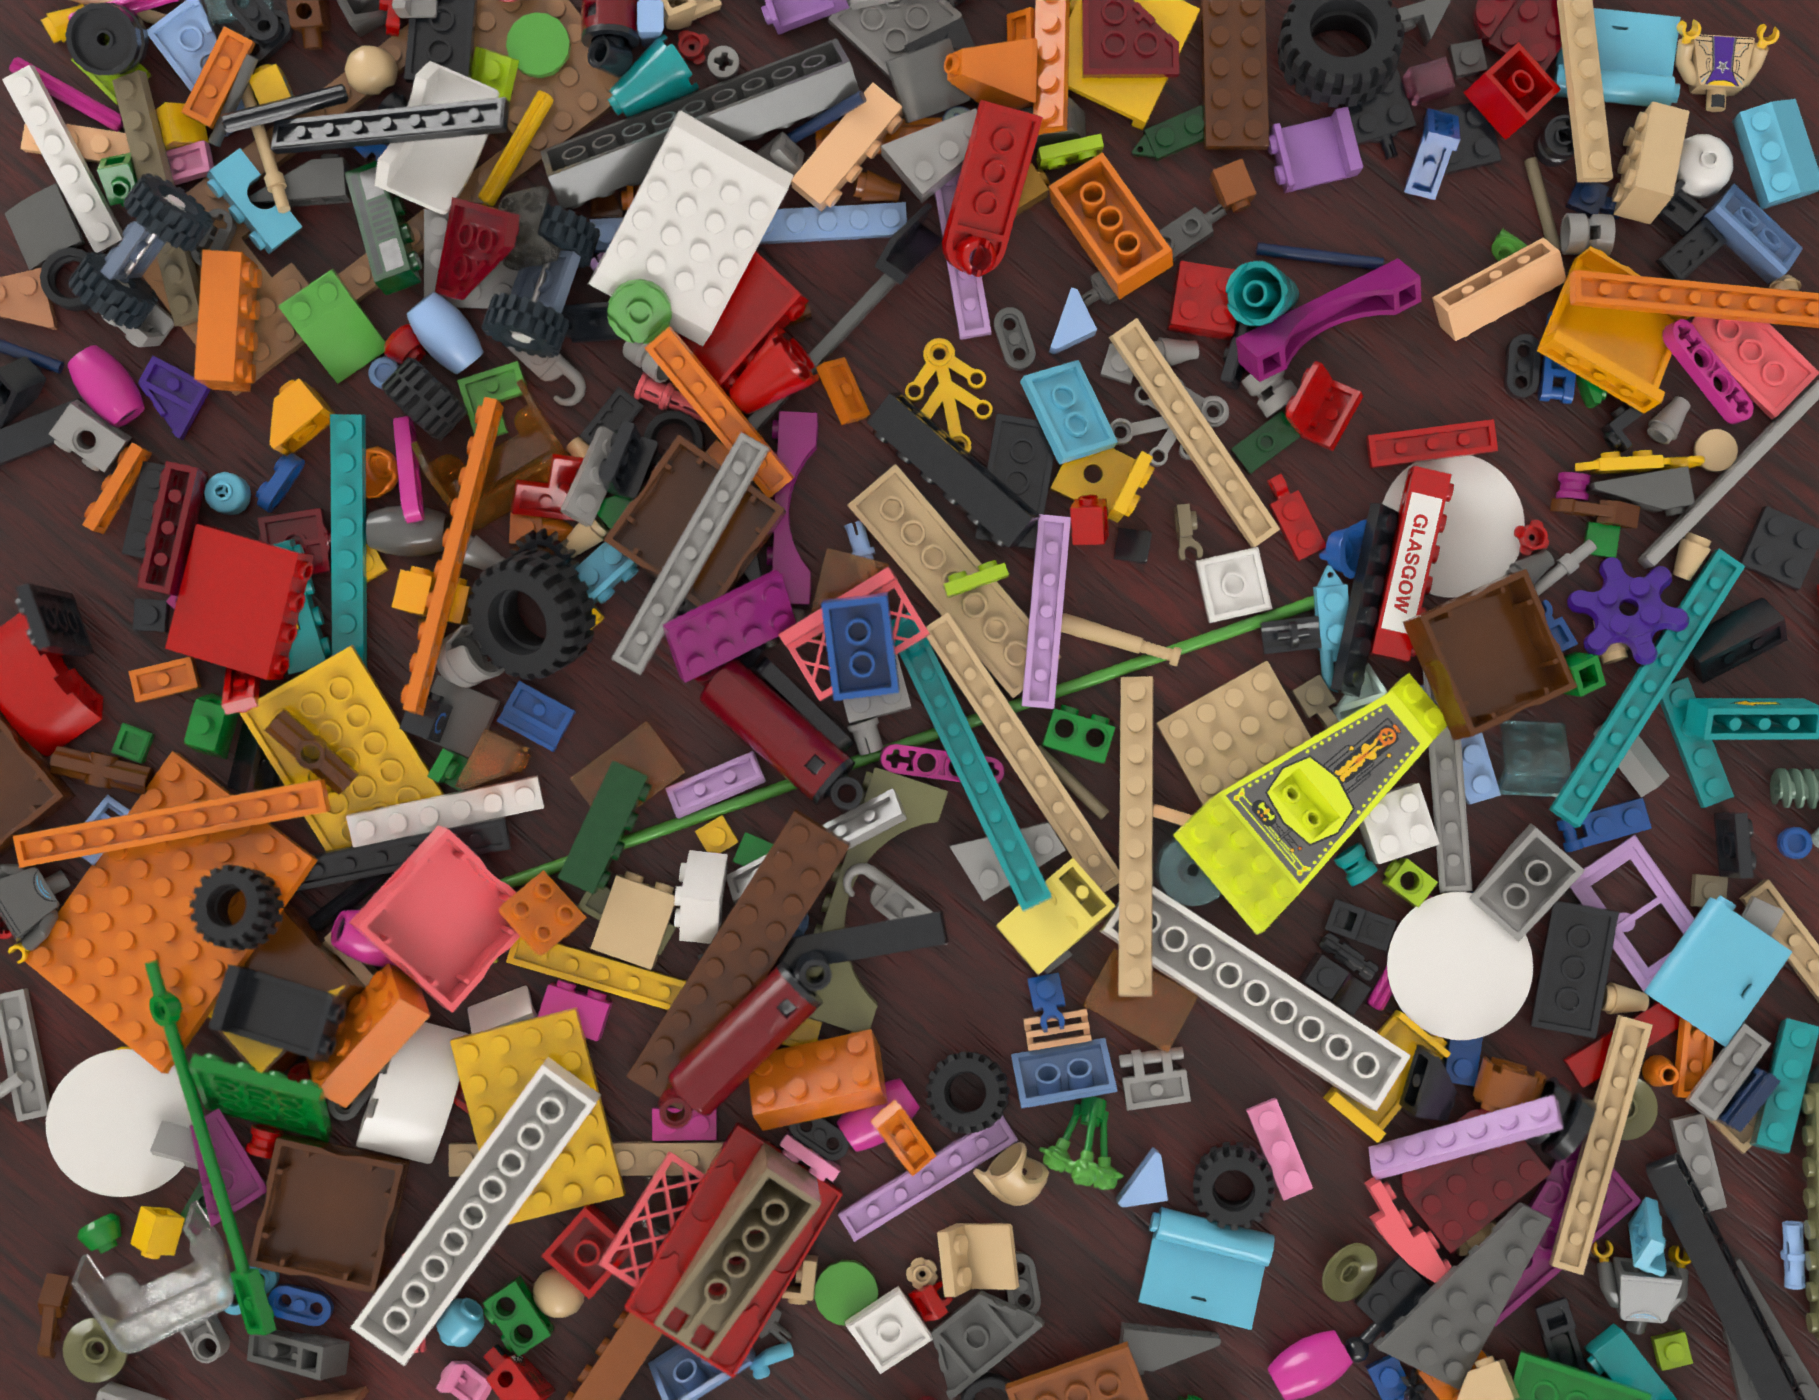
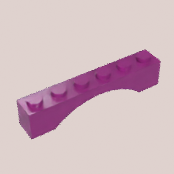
M1397 258L1278 317L1267 325L1259 326L1237 337L1236 344L1239 364L1261 382L1287 369L1291 359L1298 350L1311 338L1328 328L1362 317L1396 315L1422 302L1420 276Z
M779 411V420H773L772 439H778V449L774 453L795 478L770 498L786 510V515L772 533L774 534L773 547H767V565L772 566V571L776 569L782 574L791 606L811 607L812 574L801 560L794 545L790 530L789 509L797 477L806 461L817 450L819 417L818 413Z

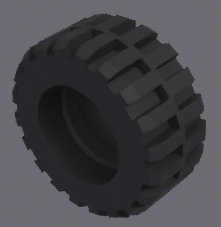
M1293 0L1288 6L1287 13L1284 15L1277 54L1279 55L1278 65L1280 70L1284 72V79L1290 86L1295 84V92L1300 96L1304 97L1307 95L1311 97L1310 101L1316 104H1320V101L1328 103V107L1338 108V104L1352 107L1357 106L1359 100L1362 103L1372 100L1375 93L1380 94L1387 88L1388 82L1392 81L1397 69L1405 34L1404 25L1400 22L1401 15L1396 7L1391 8V0ZM1329 30H1342L1352 33L1361 39L1368 50L1353 57H1337L1319 48L1314 42L1313 37Z
M523 551L494 564L481 573L480 578L472 586L473 594L469 595L468 607L471 608V612L468 613V622L473 625L474 631L471 634L474 641L478 640L481 645L479 650L485 657L489 656L492 659L491 663L498 669L505 668L506 674L513 677L520 675V678L526 680L548 677L576 661L587 650V644L591 643L594 636V631L591 628L596 626V614H592V609L595 608L593 598H589L586 590L589 588L586 582L579 580L577 577L579 573L572 566L569 568L565 566V560L558 556L551 558V554L548 552ZM519 591L533 598L541 608L546 620L547 630L545 639L531 632L522 621L517 606Z

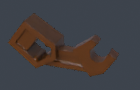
M1553 498L1550 511L1565 512V515L1594 516L1597 517L1598 524L1620 526V529H1637L1641 506L1613 500H1600L1599 504L1575 499Z
M46 1274L38 1300L42 1324L37 1352L42 1358L55 1359V1342L60 1341L61 1338L58 1318H63L67 1313L75 1281L69 1276Z

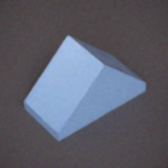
M1071 287L1049 350L1051 354L1055 355L1096 334L1097 328L1076 288Z
M1154 1147L1151 1148L1115 1199L1120 1206L1129 1207L1168 1201L1161 1154Z

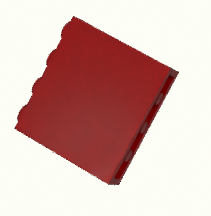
M755 251L705 344L701 346L685 336L677 334L727 394L730 387L771 334L777 329H784L790 321H796L804 313L805 305L809 300Z
M196 524L165 649L266 680H283V676L289 667L290 661L288 656L291 644L297 636L296 624L299 612L305 604L304 593L307 581L313 573L312 561L314 555L295 552L226 532L219 527Z

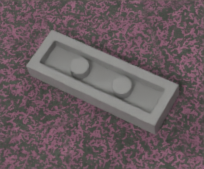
M605 426L597 429L560 509L562 513L585 527L592 526L607 493L599 477V467L604 458L607 459L611 451L610 442L614 432Z
M1745 1023L1742 1024L1728 1045L1723 1047L1685 1101L1711 1121H1716L1771 1043Z
M1700 1112L1669 1119L1677 1153L1685 1161L1709 1210L1714 1211L1726 1208L1727 1205L1705 1116Z

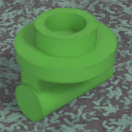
M1502 229L1492 245V253L1500 261L1528 245L1505 229Z

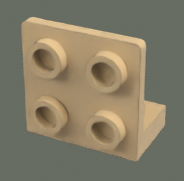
M956 1223L937 1232L944 1297H957L970 1289L1015 1290L1019 1287L1013 1227L1011 1224Z

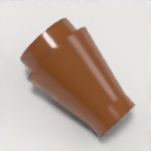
M866 170V172H861L856 178L853 196L859 197L860 201H891L897 203L901 184Z

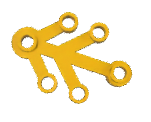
M936 338L929 341L925 346L923 356L926 363L915 380L906 386L905 395L911 402L920 401L924 396L925 385L936 372L939 384L921 411L931 419L943 402L950 437L956 442L963 443L965 450L970 453L971 441L968 436L962 434L955 399L971 409L979 420L990 418L993 408L989 401L978 399L952 382L949 369L966 378L969 387L975 390L981 389L985 385L986 375L982 370L973 369L956 358L954 347L948 340ZM940 349L945 352L944 359L937 360L934 358L933 353L936 350ZM974 374L982 376L983 381L978 385L971 382L970 378ZM911 387H918L921 393L918 397L909 395L908 391ZM986 405L989 408V413L987 415H980L977 412L978 406Z

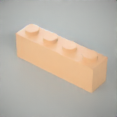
M873 82L864 92L866 102L848 112L792 178V188L821 212L826 206L831 208L835 205L842 195L840 189L847 181L852 183L856 180L863 169L860 165L867 157L870 159L874 158L880 151L881 145H883L881 140L888 132L891 135L894 134L903 122L901 118L903 115L902 106Z
M1543 237L1432 297L1440 327L1457 341L1490 322L1496 321L1514 309L1524 306L1527 302L1553 290L1566 280L1561 253Z

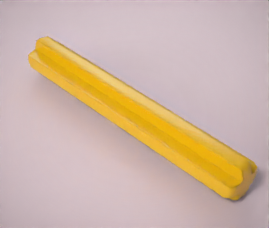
M541 90L537 91L478 195V198L483 203L494 206L553 104V98L548 93Z

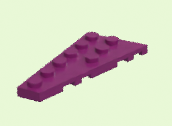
M1582 1142L1565 1160L1560 1162L1554 1161L1549 1169L1551 1174L1542 1181L1528 1204L1529 1207L1547 1215L1552 1220L1494 1325L1495 1327L1562 1270L1551 1266L1549 1261ZM1614 1168L1592 1244L1642 1202Z

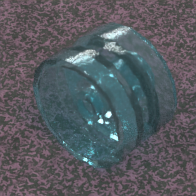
M1176 838L1168 841L1159 851L1155 863L1156 880L1162 891L1178 903L1189 906L1206 905L1218 898L1221 892L1199 866L1195 869L1198 872L1196 876L1188 874L1187 868L1189 865H1197V863Z

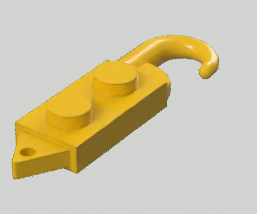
M1652 450L1634 451L1632 456L1621 457L1620 452L1601 453V458L1592 462L1575 463V471L1591 472V475L1654 472L1687 466L1688 468H1693L1704 464L1705 457L1697 455L1663 458V455H1652Z

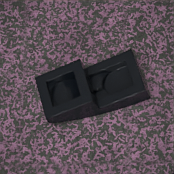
M1335 899L1325 929L1387 952L1397 921Z

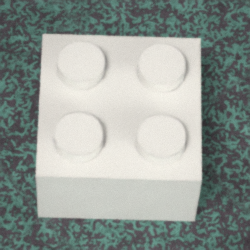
M1410 783L1390 790L1359 825L1370 861H1373L1374 864H1381L1439 845L1419 783Z

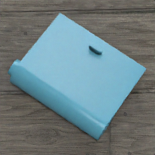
M1594 8L1604 102L1646 107L1652 101L1671 106V103H1677L1680 84L1675 83V77L1672 75L1678 40L1677 24L1680 22L1681 17ZM1561 49L1557 55L1554 82L1561 90L1554 97L1568 98L1563 50Z
M1719 895L1717 899L1710 897L1644 993L1726 1047L1790 957L1792 951L1734 912L1733 910L1736 908V905Z
M1163 1207L1160 1208L1158 1213L1153 1212L1149 1231L1153 1232L1138 1302L1252 1330L1264 1269L1271 1261L1275 1236L1248 1228L1245 1229L1238 1226V1230H1231L1230 1225H1225L1223 1229L1217 1226V1221L1215 1220L1209 1222L1204 1217Z

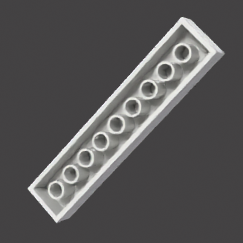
M1153 886L1152 966L1363 1106L1377 1111L1411 1055ZM1119 902L1100 929L1101 933L1118 944Z
M548 1057L351 1328L399 1363L405 1365L593 1109L601 1094Z

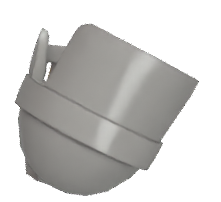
M469 623L461 625L443 639L437 661V668L442 677L448 682L464 688L475 686L482 681L499 676L505 671V668L498 669L491 661L488 662L487 656L485 657L479 650L481 648L478 640L474 641L471 635L474 629L473 625Z

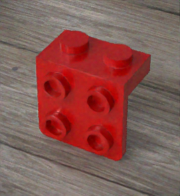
M1315 361L1311 368H1307L1304 372L1301 386L1296 395L1289 399L1286 405V418L1296 432L1300 434L1301 438L1334 451L1364 396L1361 391L1334 381L1323 363Z

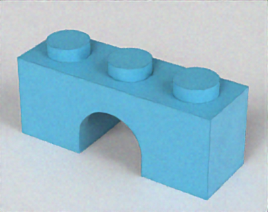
M239 148L209 170L206 176L209 179L207 185L216 197H223L230 205L228 211L238 224L244 223L251 231L249 237L259 250L265 249L270 254L301 230L302 225L290 211L279 213L276 205L270 209H260L250 202L247 189L259 179L261 174Z

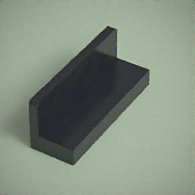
M926 203L890 238L875 264L877 269L900 285L939 247L942 241L941 237L922 225L933 207L929 203Z
M1759 598L1709 624L1689 654L1694 659L1698 679L1704 684L1787 641L1785 618L1765 598Z
M243 720L228 781V788L243 793L277 787L279 776Z

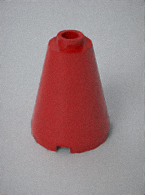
M777 329L771 334L730 387L729 393L731 396L729 398L741 412L751 414L818 381L819 375L813 376L811 372L815 365L807 352L794 338L789 341L785 339L783 335L786 331L783 329Z

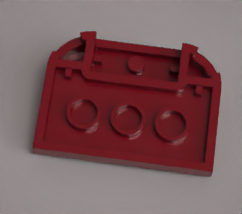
M1557 0L1477 1L1473 13V23L1479 36L1478 39L1482 40V44L1497 54L1504 56L1512 47L1520 42L1546 72L1562 49Z
M1485 1109L1472 1110L1462 1115L1455 1122L1491 1112ZM1525 1140L1401 1173V1188L1408 1203L1451 1254L1549 1176L1551 1172Z

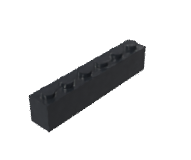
M900 392L889 393L867 422L874 429L872 433L875 437L886 444L889 442L897 449L896 455L908 464L913 463L921 470L919 475L925 481L932 485L936 483L944 491L942 493L943 496L950 503L962 506L967 511L966 516L977 526L983 525L991 532L990 538L999 546H1007L1008 548L1017 546L1041 517Z

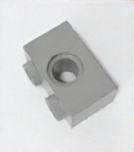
M79 400L69 404L49 433L50 436L55 438L54 443L58 447L69 453L74 451L83 457L82 462L94 471L102 470L103 472L111 468L132 438L121 429L115 428L100 418L92 409ZM83 431H90L95 435V446H89L83 442Z

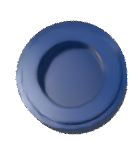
M1788 827L1781 831L1777 838L1779 852L1790 859L1804 858L1812 849L1811 835L1800 827Z

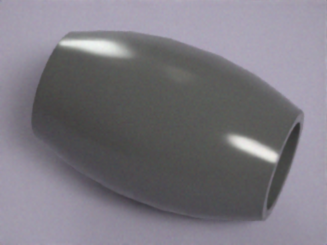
M401 505L372 511L368 514L366 523L367 544L369 548L385 554L404 557L427 556L442 552L445 549L442 546L444 532L447 528L450 529L449 516L440 511L424 507L425 519L423 521L407 523Z

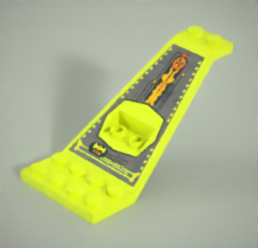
M1408 673L1384 696L1211 797L1173 836L1256 935L1262 933L1299 895L1433 740L1447 727L1443 714L1411 674Z

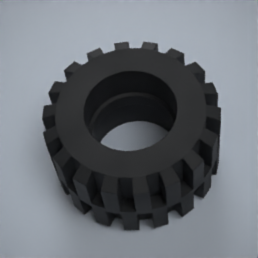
M408 357L382 384L384 393L434 439L442 441L468 414L465 405L416 359Z
M223 865L222 869L214 868L211 870V877L204 875L199 880L202 885L201 887L194 888L195 901L190 900V908H194V913L190 914L192 922L198 923L194 929L197 934H203L202 939L206 942L214 943V946L235 950L258 948L257 943L265 944L269 941L268 934L274 935L278 930L275 924L277 921H282L283 915L279 914V909L284 908V901L278 900V896L282 894L281 890L273 886L276 882L271 877L265 876L266 873L238 865ZM242 890L246 898V910L241 920L232 925L228 917V906L232 897Z
M960 1052L951 1054L936 1064L937 1067L929 1075L930 1081L929 1084H926L925 1091H928L926 1102L931 1107L932 1111L930 1113L940 1121V1125L956 1133L970 1134L990 1128L997 1120H1000L1004 1109L1007 1108L1009 1103L1007 1099L1008 1094H1010V1088L1007 1086L1006 1080L1008 1079L1006 1074L1001 1071V1067L997 1062L992 1061L986 1055L976 1052ZM964 1073H972L980 1077L986 1088V1098L983 1105L972 1112H964L957 1109L950 1098V1087L953 1080Z
M1236 1141V1145H1230V1142H1223L1222 1147L1217 1148L1215 1145L1210 1148V1153H1204L1200 1158L1199 1165H1196L1193 1179L1194 1200H1197L1199 1211L1206 1214V1219L1209 1222L1217 1221V1226L1224 1229L1225 1225H1230L1231 1230H1238L1239 1225H1244L1245 1229L1250 1228L1253 1221L1256 1220L1259 1223L1263 1220V1214L1270 1211L1271 1202L1274 1201L1275 1184L1271 1165H1268L1266 1157L1262 1153L1259 1155L1256 1152V1148L1251 1145L1249 1148H1246L1243 1142ZM1228 1170L1242 1171L1252 1179L1253 1190L1242 1200H1227L1221 1197L1215 1190L1216 1178Z

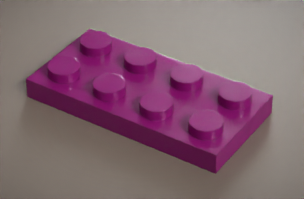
M775 569L662 626L679 677L686 683L778 637V634L795 625L796 621L782 574Z

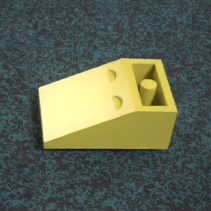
M1074 858L1069 860L1045 881L1052 899L1025 912L1022 911L1019 904L996 925L998 930L1037 975L1104 920L1116 907Z

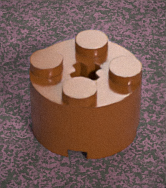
M1483 1057L1472 1095L1475 1097V1101L1481 1103V1108L1495 1112L1541 1099L1547 1076L1537 1070L1534 1076L1527 1073V1066L1509 1060L1492 1057L1490 1061L1487 1057Z

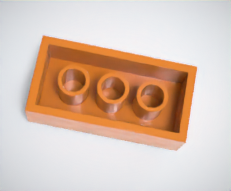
M1103 152L1049 185L1051 203L1119 300L1173 266L1172 249Z
M202 250L194 380L212 390L251 392V383H255L256 366L252 364L253 352H256L258 349V335L254 332L255 320H258L260 317V303L256 298L257 288H261L262 271L258 269V265L242 252Z
M388 963L381 971H377L372 976L370 983L360 994L352 998L349 1006L346 1008L345 1018L338 1026L335 1036L337 1041L336 1048L333 1054L329 1056L328 1062L314 1061L306 1057L312 1082L317 1083L323 1089L326 1098L347 1108L430 1017L421 987L400 968Z
M872 1029L775 1050L749 1076L752 1113L762 1131L888 1104L880 1046Z

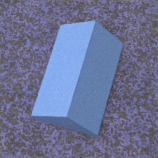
M1735 184L1700 219L1702 221L1707 218L1727 240L1725 244L1767 284L1785 275L1803 249Z
M1105 1038L1011 1054L1021 1109L1117 1092Z
M677 1344L648 1363L662 1400H697L731 1378L680 1344ZM753 1348L749 1351L736 1374L754 1363L756 1352Z

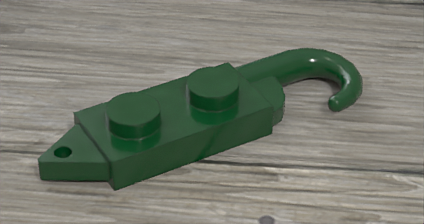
M1200 105L1145 129L1143 132L1144 136L1133 149L1131 155L1154 158L1155 161H1159L1204 141L1203 106ZM1141 148L1142 152H1138L1137 149Z

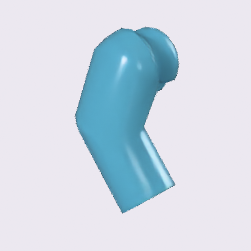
M790 1342L769 1347L755 1357L754 1363L750 1365V1370H753L755 1379H763L770 1375L768 1365L794 1356Z

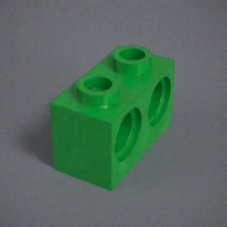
M1062 704L1060 710L1052 709L1041 745L1105 764L1115 731L1114 726L1108 725L1110 719L1091 714L1090 719L1078 716L1079 709ZM1061 719L1068 720L1072 725V733L1067 738L1058 736L1055 731V725ZM1090 729H1097L1102 733L1103 741L1098 747H1092L1086 741V734Z
M521 1275L489 1295L483 1302L485 1306L483 1311L486 1318L492 1325L497 1324L503 1333L501 1339L505 1347L510 1352L514 1351L518 1357L551 1336L555 1330L547 1315L541 1312L535 1304L533 1294ZM502 1297L511 1298L515 1303V1310L507 1311L503 1309L500 1299ZM526 1324L530 1326L533 1336L530 1338L522 1337L518 1332V1325Z

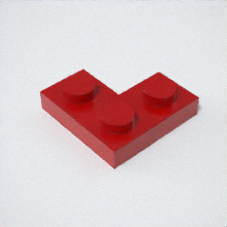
M553 454L548 483L516 479L511 504L512 514L575 521L562 513L560 509L584 458Z

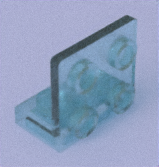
M1527 721L1502 722L1501 736L1505 767L1498 781L1500 794L1557 797L1571 775L1565 724Z

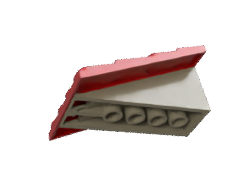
M737 1121L711 1162L709 1169L687 1201V1205L655 1253L653 1260L633 1289L625 1304V1310L731 1378H734L843 1195L842 1190L827 1180L821 1181L808 1171L809 1168L803 1166L800 1162H793L780 1149Z

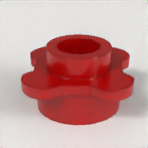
M688 30L681 31L678 35L677 51L683 60L693 61L696 65L703 64L706 59L704 55L705 47L709 44L708 37L705 34L699 35ZM694 45L695 49L690 50L689 46Z
M1532 520L1529 525H1520L1514 529V536L1519 540V551L1522 555L1529 556L1534 550L1546 549L1549 545L1547 531L1540 520ZM1530 535L1534 537L1532 541L1529 539Z

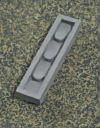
M28 988L1 993L0 1038L8 1078L18 1071L22 1072L26 1078V1082L11 1091L17 1122L47 1116L51 1100Z

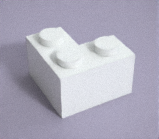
M689 850L687 863L681 862L679 882H683V886L676 887L675 905L680 906V908H676L674 927H680L679 941L710 944L721 928L728 854Z

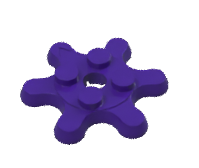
M1614 557L1606 558L1599 566V573L1604 581L1603 587L1596 592L1577 590L1572 592L1567 599V605L1572 612L1587 614L1594 620L1595 628L1584 639V649L1589 654L1602 655L1612 644L1623 643L1631 649L1633 658L1637 663L1650 665L1656 660L1658 654L1653 643L1654 634L1662 629L1680 632L1685 630L1690 622L1687 612L1680 608L1669 607L1661 599L1663 590L1672 582V574L1666 567L1658 566L1651 569L1645 577L1632 578L1625 573L1620 560ZM1623 602L1638 607L1636 614L1627 616L1621 613L1619 607Z

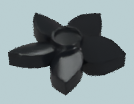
M1412 1368L1411 1377H1401L1407 1387L1404 1392V1400H1425L1423 1393L1428 1387L1425 1382H1419L1418 1371L1416 1368Z

